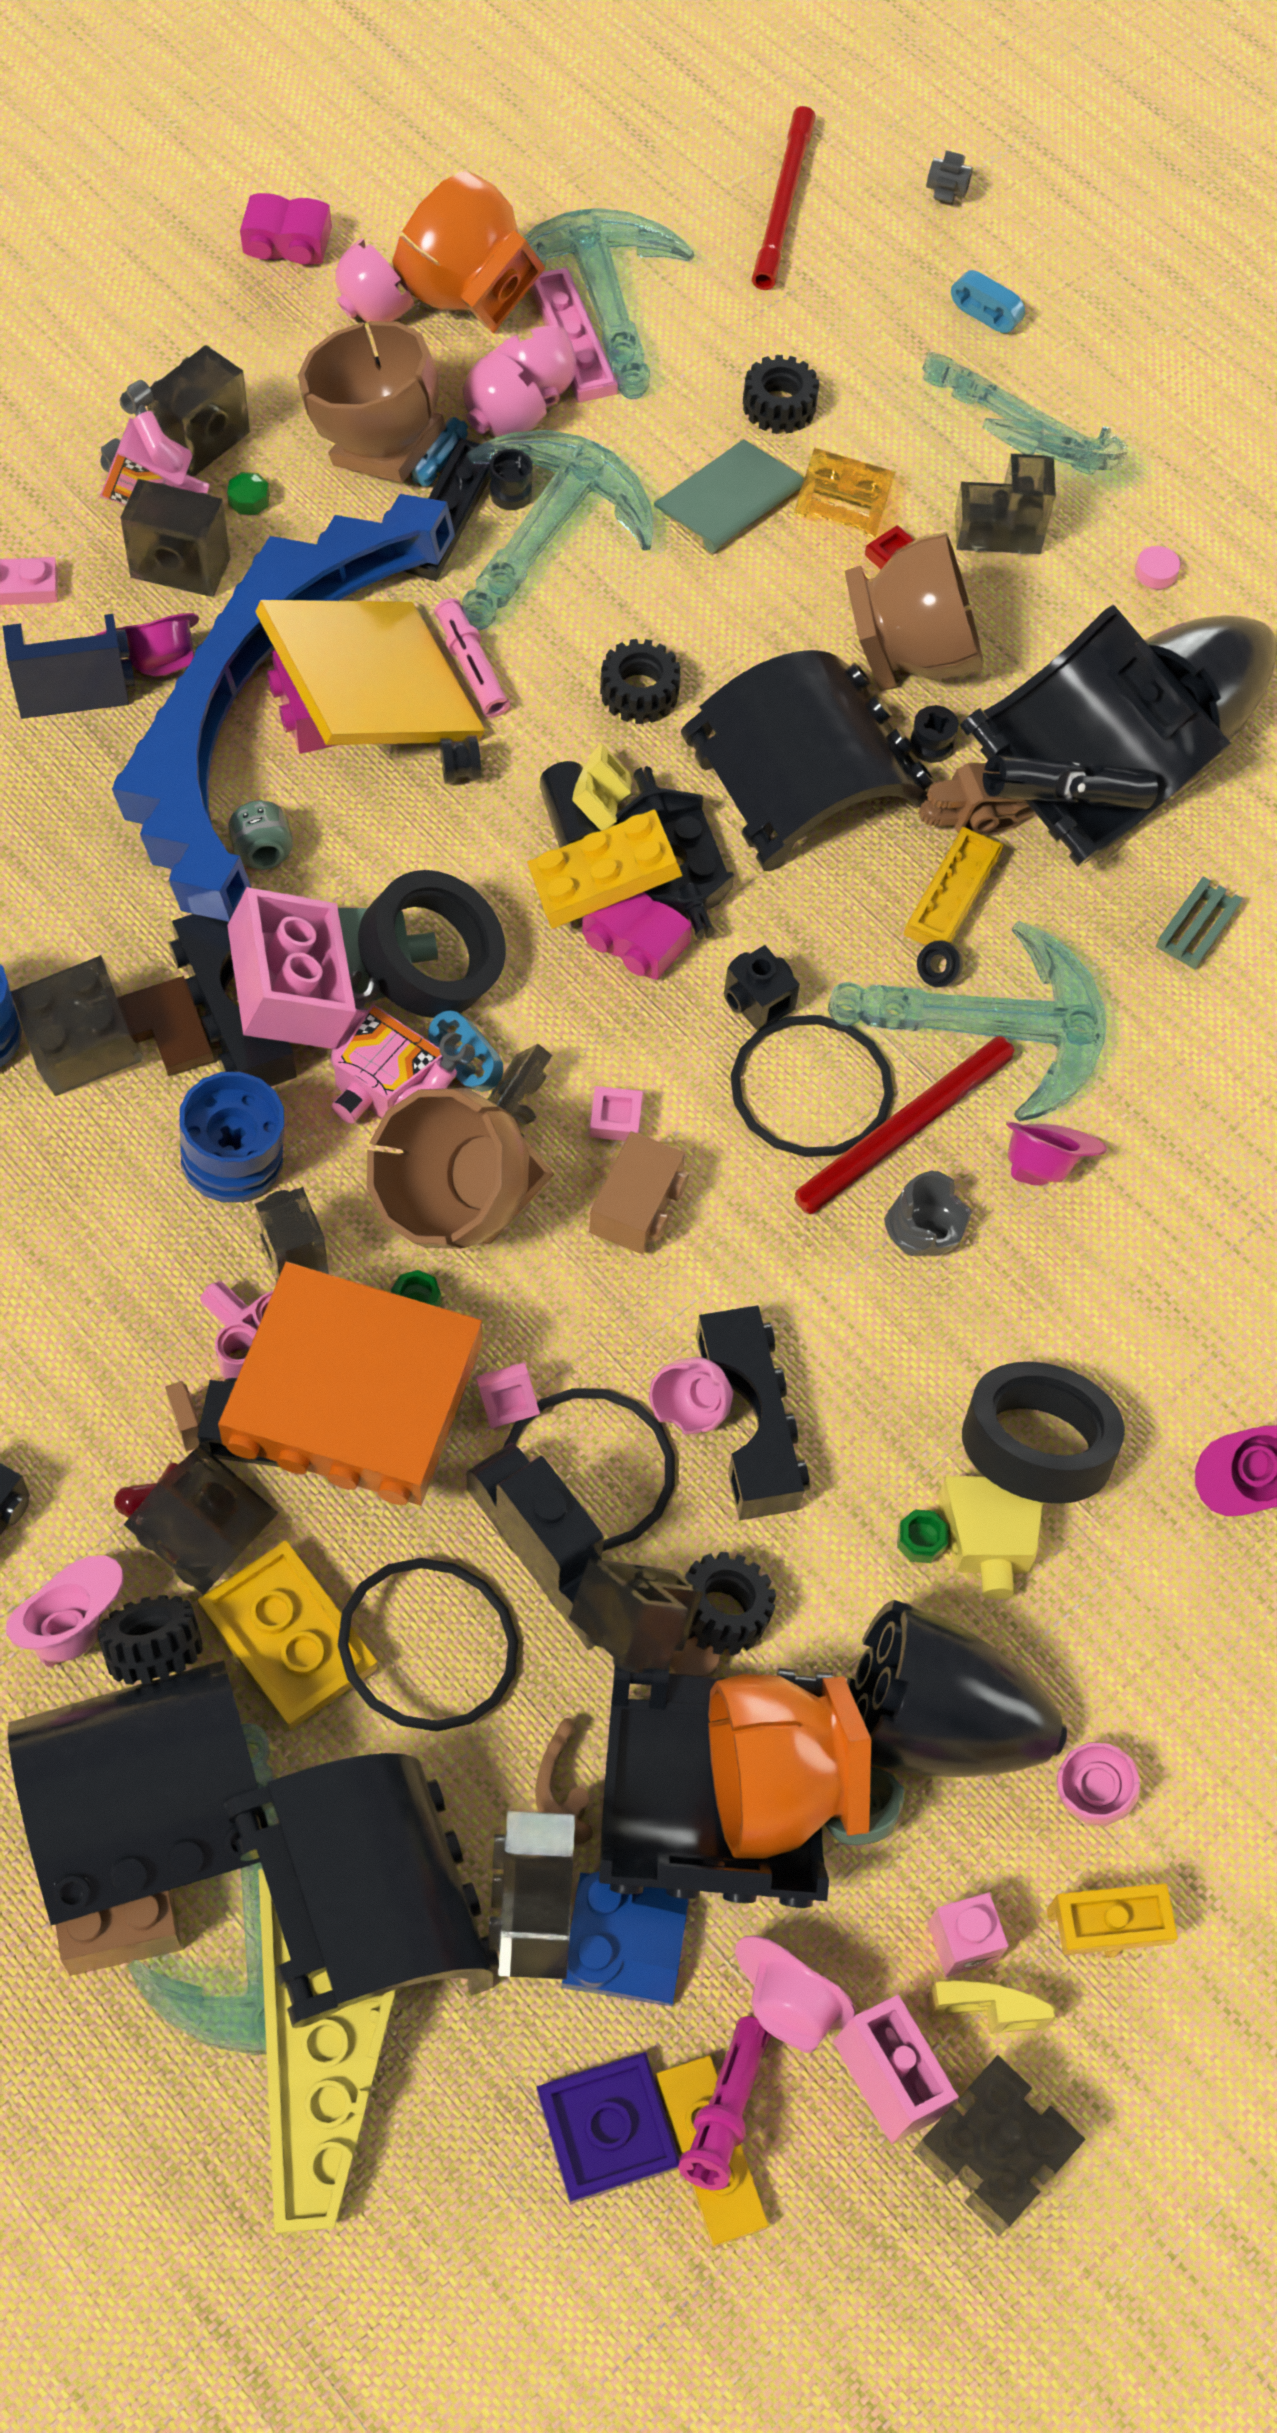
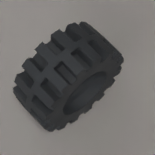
M775 355L774 360L767 356L762 358L761 364L757 361L752 364L751 370L747 371L743 391V410L745 415L749 414L748 420L752 424L759 422V429L765 431L769 427L772 428V433L779 434L780 429H784L786 434L793 433L794 427L801 430L805 428L806 422L810 423L816 412L819 379H816L814 369L808 370V363L805 361L796 363L797 358L789 356L788 360L783 359V355ZM783 391L792 396L780 398L771 395L769 392Z
M631 639L628 646L621 642L616 645V651L611 649L608 651L606 660H603L601 667L600 694H602L604 706L609 705V712L615 716L621 713V720L628 722L630 718H635V724H643L645 718H648L650 723L658 721L659 714L666 717L670 714V707H675L680 689L679 662H676V656L672 651L666 654V646L661 643L654 647L652 646L653 640L645 639L644 644H638L637 639ZM634 675H644L652 678L657 683L644 688L634 687L624 680Z
M719 1552L716 1559L710 1553L703 1556L700 1563L696 1560L686 1573L675 1600L674 1610H678L675 1617L678 1626L686 1625L683 1634L688 1640L695 1636L698 1639L696 1646L703 1650L707 1645L712 1646L713 1654L722 1655L724 1650L728 1649L730 1655H736L740 1653L743 1647L746 1651L754 1647L756 1641L760 1640L767 1628L776 1606L773 1604L776 1599L775 1589H769L772 1582L767 1574L760 1576L758 1573L761 1567L755 1562L748 1566L744 1563L746 1557L739 1554L736 1555L735 1560L729 1559L728 1552ZM722 1592L730 1595L740 1603L744 1613L728 1615L720 1612L710 1604L705 1594Z
M159 1595L155 1600H151L149 1596L141 1598V1602L137 1604L129 1602L123 1605L124 1610H114L109 1614L110 1619H103L100 1624L101 1629H98L99 1642L108 1672L118 1682L124 1679L125 1684L133 1685L137 1680H141L142 1684L152 1683L154 1678H160V1681L170 1678V1673L176 1672L179 1674L186 1670L185 1664H194L198 1660L197 1654H201L203 1650L201 1634L193 1607L188 1600L183 1601L182 1597L174 1596L170 1600L168 1595Z

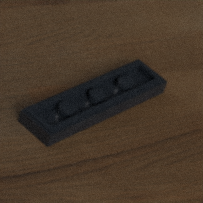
M463 438L459 439L428 499L448 503L455 536L438 565L425 563L403 572L437 582L490 480V461L500 450Z

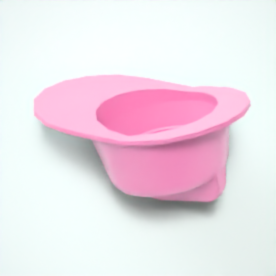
M105 1555L89 1556L73 1562L12 1612L7 1621V1636L13 1644L23 1649H33L40 1662L47 1667H53L59 1662L73 1660L85 1654L95 1645L98 1639L101 1614L110 1606L120 1592L123 1584V1569L115 1559Z
M752 1935L744 1936L736 1943L735 1955L739 1966L747 1978L755 1985L751 2000L754 2015L761 2026L772 2036L804 2053H812L830 2029L844 2028L848 2021L855 2016L856 2010L850 1997L839 1986L811 1970L775 1942Z

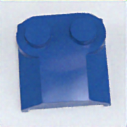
M599 1871L592 1874L580 1872L561 1988L672 2007L689 1899L671 1897L666 1894L665 1888L644 1887L643 1893L640 1894L616 1893L609 1889L610 1884L599 1883Z

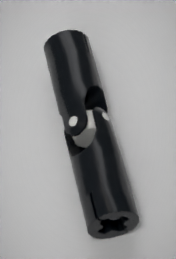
M994 755L989 758L984 770L989 772H983V787L990 797L1074 803L1078 802L1079 799H1084L1094 806L1146 810L1154 803L1158 790L1157 778L1154 772L1149 769L1096 764L1081 766L1074 762Z

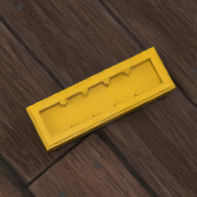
M962 826L907 922L903 935L924 945L938 940L952 943L1001 856L1004 844Z
M710 2055L656 2073L655 2076L681 2156L690 2150L696 2134L693 2124L697 2112L709 2104L716 2087L718 2076ZM741 2144L734 2147L728 2165L732 2172L728 2186L720 2190H708L691 2183L712 2249L766 2230L769 2227Z

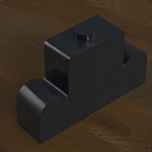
M509 1443L467 1471V1491L588 1651L631 1622L633 1605L630 1595L620 1578L602 1560L604 1541L602 1532L543 1456H539L532 1462H529L524 1453L514 1443Z

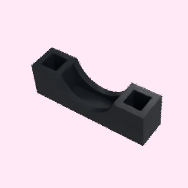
M190 914L173 920L175 940L168 942L169 949L177 969L186 967L189 978L184 979L194 1005L202 1004L206 1015L201 1017V1021L210 1044L219 1042L223 1052L218 1055L222 1072H243L262 1079L270 1087L297 1078L294 1052L289 1042L243 1035L239 1007L225 994L229 982L234 977L227 927L229 922L196 914Z
M759 1305L699 1315L696 1339L700 1356L712 1361L723 1370L732 1389L739 1393L751 1406L758 1425V1430L752 1439L731 1455L728 1476L739 1521L799 1510L804 1491L810 1489V1480L805 1461H797L793 1444L798 1443L797 1425L793 1413L785 1414L782 1398L787 1395L786 1381L782 1368H774L770 1352H775V1338L771 1323H763Z

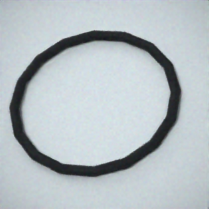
M821 1015L788 1016L774 1022L762 1031L756 1032L739 1049L730 1075L733 1102L747 1127L772 1147L803 1157L834 1156L848 1151L886 1121L894 1096L890 1066L874 1041L848 1023ZM815 1024L839 1030L851 1036L868 1049L881 1070L884 1096L877 1117L860 1135L836 1146L803 1147L776 1138L754 1120L743 1102L740 1075L748 1053L765 1036L788 1026Z
M571 1388L540 1399L537 1402L539 1412L541 1413L548 1407L574 1398L608 1400L632 1410L654 1431L665 1456V1485L653 1511L631 1531L604 1540L603 1551L636 1540L662 1516L675 1487V1454L662 1424L637 1401L608 1389ZM536 1416L516 1421L504 1446L509 1443L516 1444L523 1428Z
M417 1558L387 1564L359 1583L342 1611L338 1649L348 1681L371 1709L400 1726L438 1732L472 1724L500 1703L516 1674L519 1641L509 1609L486 1581L455 1563ZM421 1568L453 1574L479 1589L499 1613L508 1641L505 1673L491 1697L469 1713L437 1721L406 1716L378 1700L358 1676L348 1645L352 1615L366 1592L391 1574Z

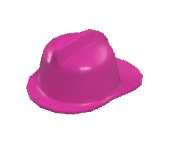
M182 613L146 624L119 627L116 630H126L130 654L128 658H131L134 668L146 675L164 676L187 668L194 658L190 628L199 622V616L194 613ZM106 631L97 633L96 635H103L106 633Z
M1009 1121L1006 1122V1125L1013 1130L1007 1153L1008 1160L1012 1163L1011 1176L1019 1182L1035 1186L1044 1185L1048 1182L1060 1183L1068 1176L1081 1156H1097L1107 1151L1105 1144L1097 1138L1068 1127L1049 1124L1022 1125Z
M1277 1425L1259 1426L1224 1435L1212 1441L1203 1450L1195 1467V1486L1200 1499L1211 1511L1228 1517L1243 1516L1277 1507Z

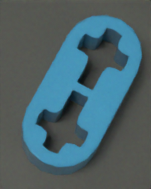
M969 270L965 272L951 287V296L958 308L1000 333H1008L1013 330L1025 316V306L1018 295L978 271Z
M451 1010L441 1012L435 1016L428 1029V1039L432 1044L439 1048L440 1041L448 1033V1028L453 1025L457 1028L455 1033L462 1035L460 1041L463 1043L460 1047L455 1046V1055L461 1051L465 1044H469L475 1049V1057L484 1062L482 1068L485 1073L481 1077L474 1075L476 1068L472 1062L465 1065L457 1064L455 1067L457 1071L456 1078L465 1086L480 1092L489 1091L496 1087L504 1072L503 1062L475 1024L462 1014Z

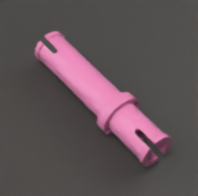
M448 598L441 601L435 607L434 614L440 621L447 636L446 645L450 654L457 656L486 717L493 718L502 715L510 707V701L505 696L492 666L489 664L480 646L482 638L477 628L470 625L458 599Z

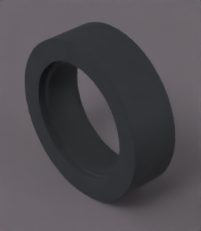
M418 870L396 878L367 908L359 926V952L370 979L373 977L379 981L380 991L390 1001L402 1009L419 1016L435 1018L441 1012L449 1010L462 1013L495 984L504 967L506 944L501 924L495 912L474 888L464 881L443 872ZM418 907L432 910L447 919L460 933L467 946L469 966L465 978L456 981H441L433 979L416 969L405 957L396 939L395 921L398 912L403 909Z
M1040 1362L1009 1363L986 1373L974 1389L962 1427L964 1449L973 1465L987 1479L1019 1497L1037 1502L1056 1504L1077 1502L1099 1492L1109 1480L1125 1435V1426L1119 1409L1099 1386L1071 1370ZM1012 1409H1032L1049 1413L1073 1426L1087 1441L1089 1449L1074 1455H1055L1037 1451L1010 1436L998 1422L997 1415Z

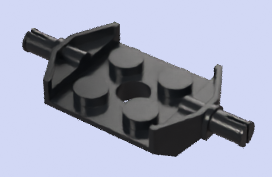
M645 766L643 772L642 767L634 772L633 776L641 794L616 814L617 822L614 823V826L634 815L656 810L674 855L683 859L685 863L679 866L682 873L681 877L644 892L653 901L663 903L679 912L686 919H690L697 939H703L704 933L705 937L709 938L715 933V929L712 926L707 910L719 905L733 887L734 873L733 871L727 873L702 810L703 796L672 789H661L656 783L652 768Z

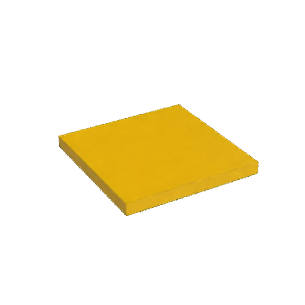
M260 600L255 612L326 745L440 742V738L448 737L453 741H463L468 735H477L478 741L481 739L485 729L413 602Z

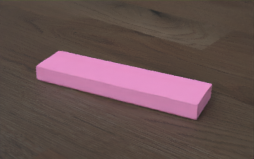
M568 268L542 272L530 287V291L545 326L564 328L572 342L576 366L574 379L570 385L577 402L617 395L618 383Z

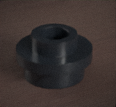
M933 941L927 944L918 955V973L921 979L932 987L943 988L950 986L959 978L962 972V955L959 949L950 942ZM944 956L946 958V968L940 973L937 969V962L940 957Z

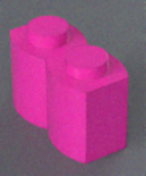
M270 193L250 195L240 228L243 253L257 259L274 260L283 257L298 264L311 265L322 263L332 229L330 205L312 198L288 200L282 196Z
M642 892L583 916L582 934L587 943L596 951L608 952L621 957L626 968L633 974L638 976L644 975L658 980L690 944L692 924L673 908L653 901L645 892Z

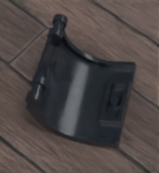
M1114 604L1106 608L1067 648L1026 683L986 710L977 709L960 724V728L968 737L973 735L982 745L980 751L987 760L994 755L1074 762L1081 766L1096 764L1149 769L1154 772L1158 783L1157 796L1151 807L1146 810L1094 806L1084 799H1079L1078 802L1074 803L1025 800L1049 829L1048 833L1056 842L1061 840L1071 851L1069 858L1077 867L1088 862L1128 833L1185 786L1231 744L1228 738Z
M804 650L787 653L771 658L746 670L699 706L701 712L681 729V735L687 745L695 748V758L701 768L704 770L714 768L745 819L747 825L742 830V836L749 847H755L757 850L756 859L764 871H772L780 867L799 839L840 810L858 802L882 796L903 797L920 808L925 800L929 801L926 795L930 785L935 783L928 769L920 761L915 763L909 752L913 750V746L909 739L899 728L893 730L888 722V719L892 716L889 708L877 695L872 697L866 688L871 684V681L862 668L855 662L849 666L839 657L829 652ZM712 730H714L716 734L709 738ZM775 830L778 836L771 840L770 837Z
M615 1655L602 1812L599 1883L610 1884L609 1889L611 1891L621 1894L643 1893L644 1887L665 1888L667 1895L682 1899L700 1897V1891L723 1893L722 1898L724 1900L735 1903H754L757 1896L778 1897L780 1904L795 1908L812 1907L813 1900L827 1901L829 1877L823 1858L822 1827L798 1849L765 1859L735 1858L725 1841L717 1808L711 1767L708 1726L710 1721L708 1713L711 1688L716 1681L726 1678L669 1673L670 1659L653 1658V1663L632 1662V1656ZM778 1668L777 1676L785 1678L820 1698L822 1697V1678L833 1677V1672L816 1671L815 1676L795 1675V1669ZM630 1684L651 1685L650 1697L629 1695Z
M224 1660L170 1675V1678L162 1681L156 1679L149 1684H139L8 1722V1746L15 1787L28 1844L51 1926L260 1863L259 1858L249 1861H242L240 1859L235 1843L240 1838L236 1823L229 1822L224 1803L232 1797L258 1789ZM264 1811L258 1815L262 1829L269 1827Z
M379 1753L336 1760L268 1781L267 1786L237 1795L224 1803L229 1822L236 1823L240 1838L235 1843L240 1859L242 1861L260 1859L291 1960L276 1967L275 1973L280 1988H287L292 2005L288 2007L287 2012L292 2028H301L314 2024L347 2006L369 1998L432 1980L446 1978L468 1979L467 1986L471 1996L492 1989L494 1977L492 1970L500 1968L497 1952L490 1935L480 1937L474 1917L482 1913L472 1882L466 1884L461 1882L456 1865L463 1862V1855L454 1830L444 1832L438 1813L446 1811L439 1784L436 1779L427 1781L422 1765L417 1758L399 1753ZM274 1806L279 1823L262 1829L258 1815ZM326 1971L332 1990L314 1996L310 1979Z

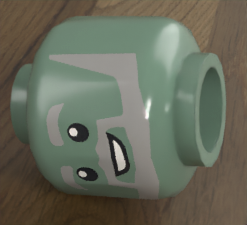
M251 801L240 806L231 815L228 827L235 855L241 857L242 863L245 866L260 870L272 869L289 856L293 848L292 834L287 816L280 806L269 801Z

